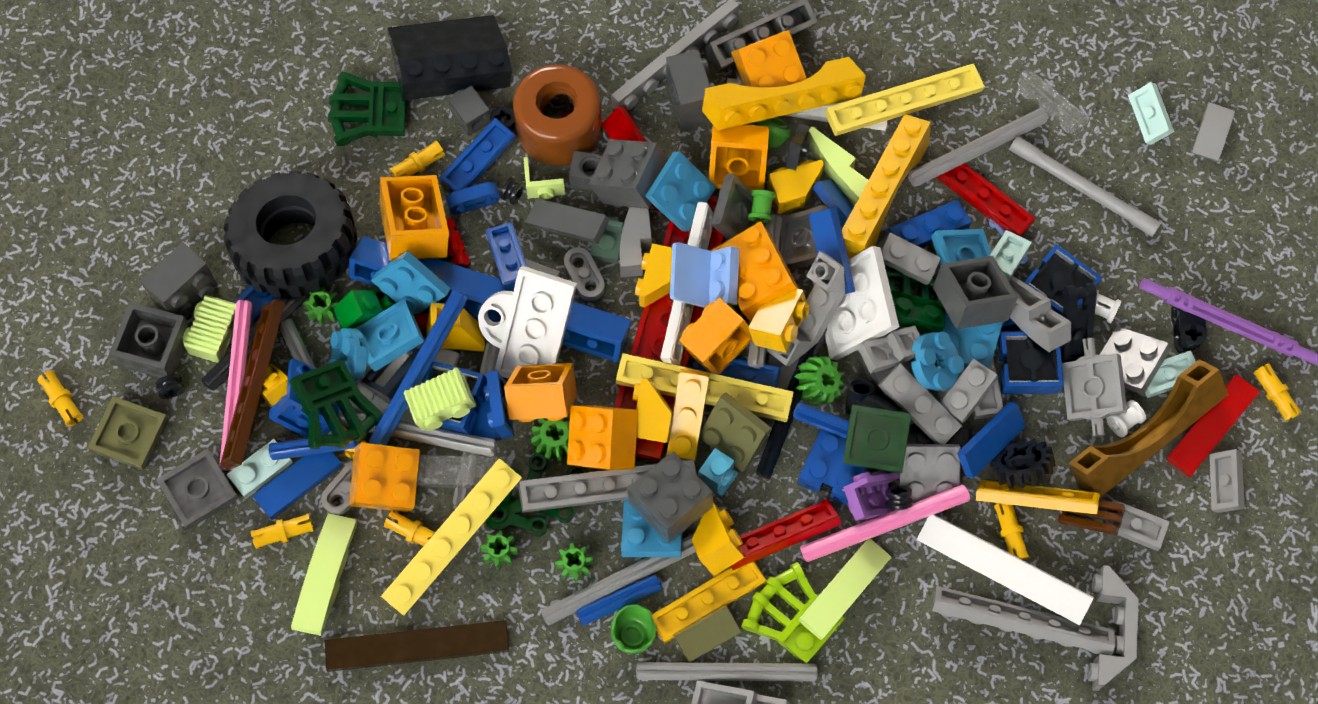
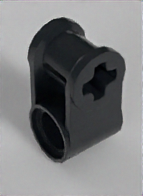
M1172 306L1171 321L1173 324L1174 347L1180 354L1191 350L1194 355L1206 339V320Z

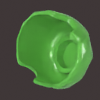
M636 604L626 605L616 613L611 623L610 631L616 647L622 650L623 653L633 655L643 653L652 646L657 627L652 618V613L648 609Z

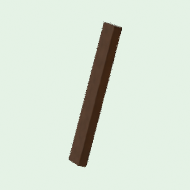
M275 299L263 305L220 467L230 470L242 465L285 302Z

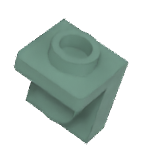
M608 217L610 220L599 244L592 243L590 254L593 260L618 264L621 233L624 223L619 222L615 218Z

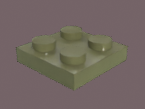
M726 392L717 401L700 431L699 438L711 448H716L735 461L734 466L741 472H744L750 466L772 428Z
M113 396L88 449L90 452L144 471L169 418L160 412Z

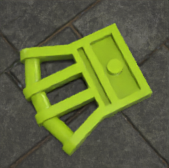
M796 562L790 565V569L775 577L770 576L765 581L766 586L763 590L753 595L747 619H743L741 628L776 640L803 664H808L843 623L845 618L842 616L822 640L798 621L819 595L814 593L800 564ZM796 579L808 599L807 603L804 605L787 591L783 585ZM775 593L798 612L792 620L769 602ZM762 610L780 623L784 630L780 632L760 625L758 622Z

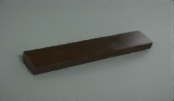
M506 620L324 640L327 672L509 652Z

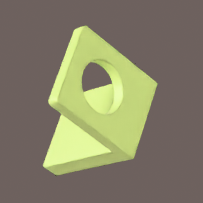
M523 157L528 199L549 200L554 196L565 195L564 179L530 182L528 157Z

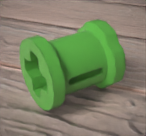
M752 190L753 204L752 211L748 214V220L753 222L761 221L762 223L773 222L771 208L772 200L776 199V193L768 190Z

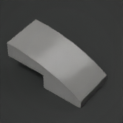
M1208 102L1191 153L1218 162L1235 111Z
M916 326L892 331L887 337L862 343L858 349L870 374L914 359L916 352H912V347L916 339L920 337Z

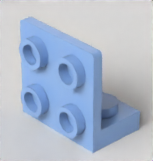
M680 242L673 243L670 299L703 308L709 303L715 302L718 298H721L729 307L737 305L739 248L729 246L709 251Z

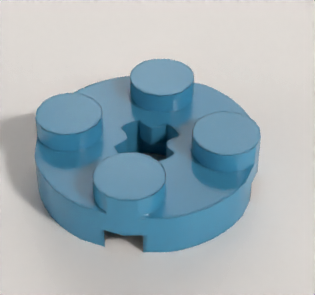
M342 328L340 331H333L331 334L332 354L328 364L343 359L356 385H358L356 380L363 378L367 364L366 346H360L359 338H363V335L356 328Z
M932 332L924 334L914 342L912 352H916V361L911 362L919 384L926 389H933L935 391L951 388L957 381L959 373L964 370V361L958 355L957 349L950 340L948 333Z

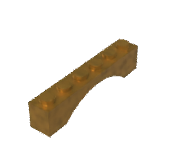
M1199 359L1177 377L1173 389L1164 404L1140 429L1119 441L1105 445L1089 446L1068 464L1078 487L1083 491L1096 492L1100 494L1101 498L1226 398L1228 392L1220 370Z

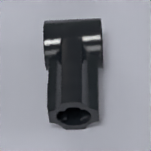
M857 378L849 382L845 407L849 414H851L852 405L902 412V410L874 393L875 387L871 381Z

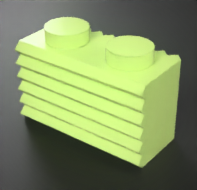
M205 295L204 300L197 303L194 310L195 320L191 328L188 327L183 335L184 347L190 355L217 363L224 357L233 336L236 303Z
M458 368L449 370L447 373L438 375L436 378L427 380L425 383L404 391L414 422L422 431L425 429L428 431L435 430L442 426L443 421L451 417H464L470 412L471 408L476 406L466 378Z

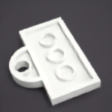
M521 266L518 271L514 292L500 291L485 301L479 311L478 323L486 340L500 348L495 371H498L502 377L509 379L516 366L555 364L558 362L577 283ZM493 309L499 312L501 321H491L487 314L488 310Z

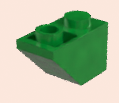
M351 290L333 310L341 329L356 328L396 304V302L381 290Z

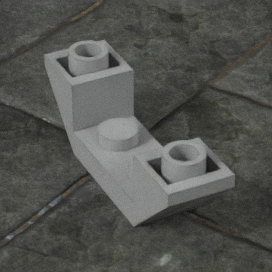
M823 251L818 253L806 276L815 282V285L807 298V303H809L808 316L805 320H802L798 328L796 340L791 342L786 353L768 348L766 350L786 366H790L819 342L845 295L844 266Z
M1105 565L1101 567L1097 574L1093 575L1092 592H1096V602L1120 604V606L1116 607L1114 616L1115 624H1119V636H1115L1113 652L1118 654V656L1099 654L1093 660V663L1089 664L1088 681H1093L1092 690L1099 691L1137 659L1139 599L1112 568Z

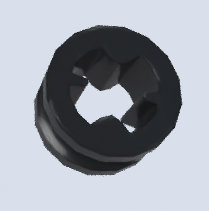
M508 107L494 109L490 117L491 122L495 118L501 120V116H506L505 126L512 131L515 128L514 112Z
M510 177L502 189L500 198L504 201L509 199L510 204L515 205L523 194L525 183L521 181L517 183L515 178Z
M171 374L156 381L155 385L160 390L158 394L161 399H171L185 392L184 385L180 384L182 382L181 376Z
M895 486L886 489L885 496L889 498L886 500V506L895 510L910 508L913 504L912 499L909 498L912 495V489L905 486Z

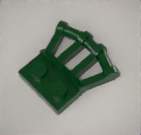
M340 72L337 78L339 82L333 94L329 95L331 111L328 112V122L333 127L336 135L334 140L337 146L348 145L351 141L368 135L375 138L377 136H405L406 100L402 101L398 82L368 81L347 72ZM354 86L370 94H347L346 91L348 87ZM369 105V111H342V106ZM343 122H368V124L346 131Z
M885 265L898 324L904 327L916 326L917 330L928 333L943 332L945 328L944 306L939 298L937 301L929 299V288L933 289L936 278L932 277L931 282L925 285ZM890 279H899V291L895 290ZM910 282L918 284V296L910 294Z
M343 359L297 375L289 381L303 407L301 411L307 415L309 428L308 445L310 449H320L321 446H334L341 449L348 446L349 442L353 440L356 442L364 440L366 434L374 425H378L383 416V413L360 392ZM350 400L365 413L366 418L362 422ZM335 404L339 406L350 427L347 431L344 430L332 407ZM318 411L322 413L332 434H321Z

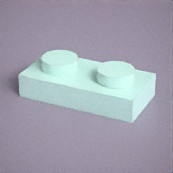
M1150 82L1128 95L1147 144H1154L1174 132L1155 83Z
M1006 230L990 256L995 258L1009 282L1028 252L1032 242Z
M1191 350L1163 361L1145 392L1147 398L1173 389L1177 377L1196 362Z
M272 439L242 462V465L234 468L227 474V477L245 499L293 463L290 458L272 460L270 458L269 444L275 443V439Z

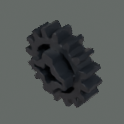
M1021 438L1020 443L1011 441L990 462L993 479H998L999 485L1007 483L1008 488H1012L1019 484L1020 489L1024 488L1027 483L1035 486L1038 480L1045 481V474H1053L1052 467L1056 466L1052 447H1047L1045 441L1037 444L1035 438L1026 442L1025 438Z

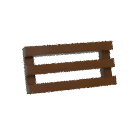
M1099 500L1098 510L1103 511H1098L1097 514L1062 511V514H1059L1058 521L1064 525L1117 535L1125 512L1124 504ZM1070 513L1087 516L1089 518L1113 521L1114 523L1113 525L1071 517L1069 515Z

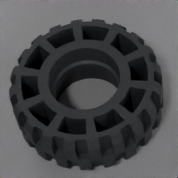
M289 171V173L281 174L278 172L271 174V177L262 180L261 178L255 181L249 189L245 188L239 194L237 202L234 201L228 210L229 216L226 217L223 227L225 231L224 242L236 271L239 272L243 281L253 285L255 290L262 293L270 292L272 296L284 297V295H291V297H300L304 293H315L326 284L330 285L337 279V275L340 272L343 273L348 267V259H350L356 248L357 230L345 195L341 190L335 188L332 182L324 178L321 180L318 175L312 173L301 174L299 171ZM306 223L314 226L305 238L296 243L275 245L268 242L277 230L286 225Z

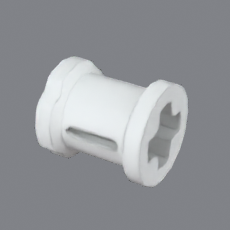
M1097 290L1095 314L1106 318L1107 322L1111 324L1121 304V300L1117 299L1114 301L1099 294V290Z
M1129 400L1126 403L1127 413L1110 415L1106 418L1109 427L1119 437L1126 436L1130 428L1137 423L1142 424L1147 419L1144 410L1134 400Z

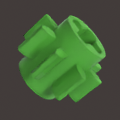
M323 287L321 291L312 294L310 292V300L303 303L305 309L310 310L307 313L308 319L313 320L317 318L320 325H323L324 321L328 320L334 322L335 313L333 308L338 304L335 303L338 299L336 293L334 292L329 295Z
M499 530L498 535L495 536L486 534L488 539L487 545H480L481 551L488 553L483 558L484 563L487 564L493 561L497 570H499L500 564L503 563L511 566V555L518 554L517 548L510 547L515 541L514 537H504L502 530ZM498 545H503L504 549L500 551V554H495L494 550L498 548Z
M571 543L570 549L566 552L561 549L559 550L562 561L555 562V565L558 569L564 568L562 572L563 580L569 575L574 577L575 583H578L579 576L582 574L585 576L590 575L586 565L593 564L592 557L585 558L587 552L585 546L579 550ZM577 558L579 559V566L574 564L569 567L568 560L575 561Z

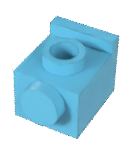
M714 448L698 471V477L713 492L723 497L737 477L738 472L733 470L735 461Z

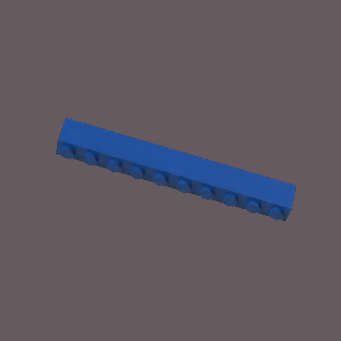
M363 236L350 256L349 278L376 286L371 281L374 274L393 261L389 259L387 243ZM435 258L418 259L450 287L448 294L436 303L445 304L453 291H457L467 297V302L463 308L474 318H478L482 305L490 296L497 292L505 291L499 278ZM573 302L562 345L618 362L627 344L632 320ZM493 309L488 310L487 314L491 321H501L499 312Z

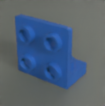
M292 358L288 366L287 394L269 410V419L308 438L307 415L301 411L303 407L289 381L297 375L314 370V368ZM335 404L332 407L339 419V406ZM318 411L321 434H328L331 430L322 413Z
M498 371L486 373L487 384H484L485 397L482 404L477 403L475 412L478 416L470 435L494 439L495 441L514 437L513 422L508 417L504 390L507 382Z

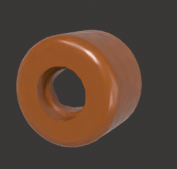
M547 65L529 73L518 85L513 99V112L519 143L528 155L539 162L561 166L571 164L574 151L591 153L595 149L602 133L601 97L597 86L587 74L568 65ZM555 95H568L573 101L574 111L566 117L553 119L542 114L549 100Z

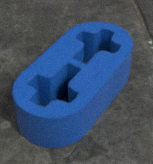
M486 182L452 192L446 197V202L450 213L458 215L495 204L500 200V193L496 183Z

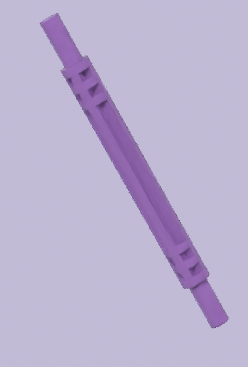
M1146 278L1142 279L1139 285L1140 289L1162 298L1164 303L1171 304L1173 307L1180 308L1185 312L1215 323L1279 353H1284L1286 356L1292 357L1294 355L1318 365V353L1299 346L1298 342L1231 314L1174 287L1166 288Z

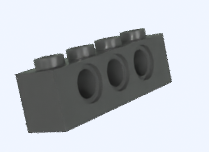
M800 0L710 42L704 49L714 70L719 72L735 64L731 51L789 30L791 37L812 28L818 21L808 0Z

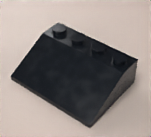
M494 15L387 27L402 101L452 95L458 90H465L470 86L475 91L510 87L512 76L511 62L506 43Z

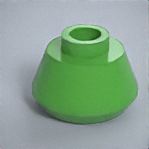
M778 117L756 122V126H769L768 149L778 148L791 137L790 126Z

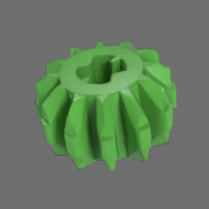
M815 356L808 358L806 363L798 366L801 373L794 377L799 380L800 384L795 389L803 391L801 399L809 400L810 404L825 405L834 402V398L841 396L839 388L845 384L840 381V376L844 372L837 371L838 362L831 361L830 357Z
M566 417L558 421H546L544 418H539V426H533L531 429L532 434L535 435L530 439L531 445L537 446L535 449L536 453H545V458L548 462L552 459L553 455H556L558 462L562 461L563 453L568 456L570 420L565 421ZM557 433L559 440L553 441L551 434Z

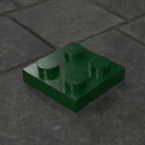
M852 405L843 464L903 473L912 414Z

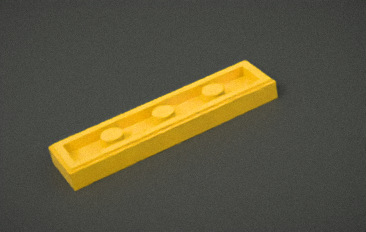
M980 480L976 491V501L1097 514L1100 494L1096 492L1025 485L1024 488L1020 489L1019 484L1008 488L1007 483L999 485L997 481Z
M755 561L735 570L729 568L652 614L655 626L657 627V633L665 644L674 639L673 635L723 605L728 606L765 584L767 580Z

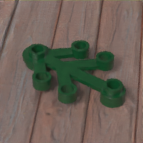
M536 453L530 457V470L526 480L540 479L541 473L547 467L544 455ZM537 459L543 461L541 467H534L532 464ZM572 465L567 469L566 475H572L575 471H581L582 473H588L589 471L586 467ZM510 467V468L513 469L517 474L520 475V472H519V470H518L517 468H515V467ZM513 489L485 521L486 525L495 531L505 530L512 526L529 531L536 537L545 535L548 529L547 522L542 517H535L530 520L516 515L522 511L520 498L510 503ZM572 506L534 511L557 518L561 523H569L574 517ZM563 509L570 511V515L566 518L559 515ZM496 511H502L504 516L501 519H495L493 514ZM535 523H542L544 528L541 531H535L533 525Z

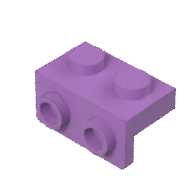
M884 470L872 474L866 472L853 477L854 482L843 487L848 500L849 510L853 514L855 521L875 518L895 510L886 506V500L889 498L885 496V490L889 488L888 483L900 478L899 473L887 474V471Z

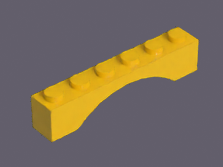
M850 57L827 61L813 76L787 86L759 88L727 83L705 88L702 112L717 131L860 98L866 75Z
M904 114L842 228L848 260L871 246H876L885 217L899 187L910 170L919 164L930 144L931 122Z

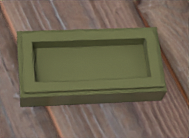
M723 605L673 636L685 659L690 663L738 635L741 631L728 606Z

